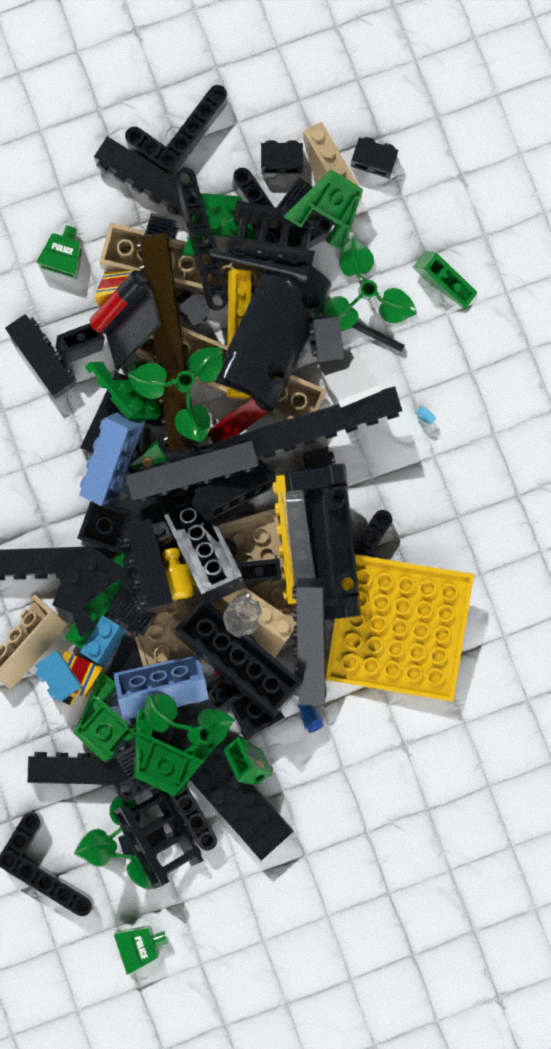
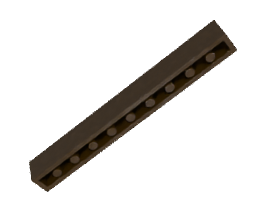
M159 233L139 236L140 242H137L138 254L142 255L143 263L140 264V271L148 276L162 323L150 337L151 341H154L155 349L152 350L153 361L163 367L167 374L165 382H169L172 379H177L180 372L187 371L169 238L168 234ZM175 384L164 387V393L159 398V403L164 408L161 419L163 426H166L167 435H164L166 448L169 447L170 452L198 448L197 442L182 436L175 427L177 413L182 409H187L186 394L180 392ZM190 394V405H191V408H192V401H191V394Z

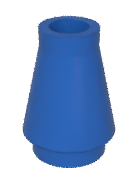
M297 705L304 729L308 730L309 734L324 727L322 722L324 719L312 705Z

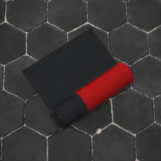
M132 271L89 319L90 325L95 331L106 334L115 369L119 370L162 325L148 276L142 271Z

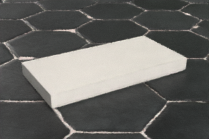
M355 348L343 352L344 359L316 363L319 373L340 407L381 391L378 382Z

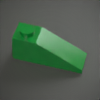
M424 251L412 267L428 283L464 309L468 307L478 293L437 252Z

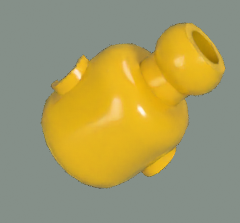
M178 548L162 550L160 555L162 561H164V569L173 601L192 597L195 582L187 565L180 564L179 562L181 557L180 550Z

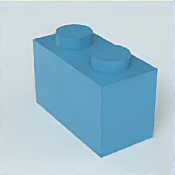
M102 616L80 653L105 667L127 630L107 617Z
M55 651L35 665L38 669L35 671L37 677L41 682L45 681L49 686L47 691L53 700L57 699L59 702H62L83 688L60 651Z

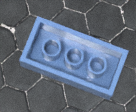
M121 411L102 420L99 427L101 430L100 435L93 444L94 453L86 465L88 469L86 476L83 477L80 483L81 491L79 496L100 506L120 496L124 484L123 476L129 470L130 461L134 456L145 420H127Z
M197 654L114 673L117 697L123 719L135 718L140 708L145 710V703L149 695H167L175 701L177 708L209 699L200 659Z

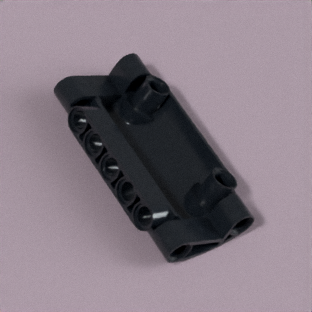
M272 261L273 263L282 264L295 268L297 267V265ZM313 266L310 268L307 283L298 282V279H294V276L265 270L227 349L225 362L217 376V380L227 387L257 398L256 404L261 409L273 412L309 339V323H312V317L319 316L332 283ZM307 306H314L315 309L310 310ZM281 377L283 380L277 382L273 378Z
M332 464L327 465L325 468L286 472L288 494L286 504L295 586L297 585L298 578H325V620L361 616L346 465ZM337 492H343L345 495V499L341 503L334 502L333 497ZM346 578H351L354 581V587L351 590L343 588L342 584Z

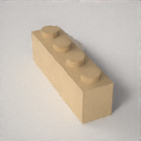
M322 122L303 131V141L316 184L332 169L358 185Z
M246 588L219 599L259 645L274 658H276L293 633L294 625H297L295 621Z
M35 594L30 599L33 603L29 609H24L20 617L22 619L16 628L12 627L9 631L6 644L0 645V682L11 690L68 626L54 610Z

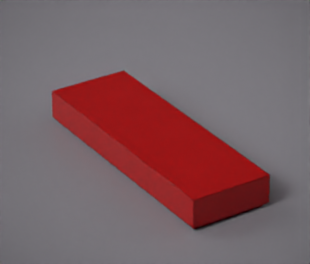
M251 397L211 427L208 436L213 442L239 435L268 411L261 409L256 404L257 398Z

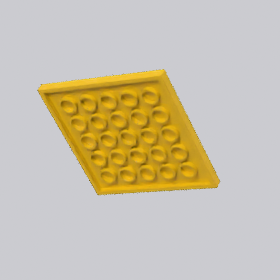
M355 554L361 616L335 619L326 680L453 702L474 573ZM346 578L342 584L343 588L351 590L354 587V581L351 578Z

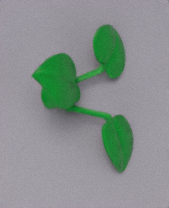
M355 237L351 238L342 249L339 266L344 275L350 277L356 274L357 278L363 282L358 288L359 295L350 304L342 296L332 297L325 304L323 315L337 313L341 331L347 330L355 325L359 317L357 310L353 306L361 298L368 300L373 296L379 302H382L379 306V314L388 323H400L416 315V307L405 292L397 288H389L384 292L382 299L379 292H377L376 283L361 276V274H366L372 269L374 257L371 251Z
M208 347L194 352L187 362L189 371L180 372L177 379H172L169 382H165L167 379L166 371L162 366L155 363L144 364L128 373L132 387L138 394L147 399L160 398L164 393V387L175 384L180 392L186 394L187 409L180 410L176 415L175 427L182 436L198 443L206 438L210 429V415L202 405H196L191 408L190 390L197 376L205 383L217 380V376L223 366L222 348Z
M164 694L149 695L145 703V717L153 730L165 732L170 724L172 727L189 731L188 739L193 745L184 750L183 752L185 753L199 748V744H207L211 741L217 744L221 743L235 721L233 717L223 711L206 709L198 716L197 722L199 726H186L172 721L177 716V705L171 697ZM188 781L184 784V786L179 790V792L175 796H171L176 797L177 795H179L186 787Z
M117 796L111 802L109 814L111 820L116 825L119 824L112 811L127 803L130 808L137 806L138 804L134 798L127 801ZM140 814L136 816L138 824L140 821ZM121 827L108 836L101 829H93L80 840L74 855L96 867L106 865L110 858L130 859L131 862L127 865L129 878L143 889H153L136 856L116 853L117 843L113 838L122 831Z

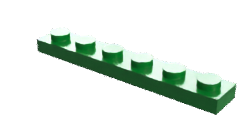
M119 550L113 560L122 567L123 550ZM119 580L84 606L83 609L96 625L101 617L106 615L107 610L123 588V584ZM74 622L64 639L82 649L94 628L83 637H80Z

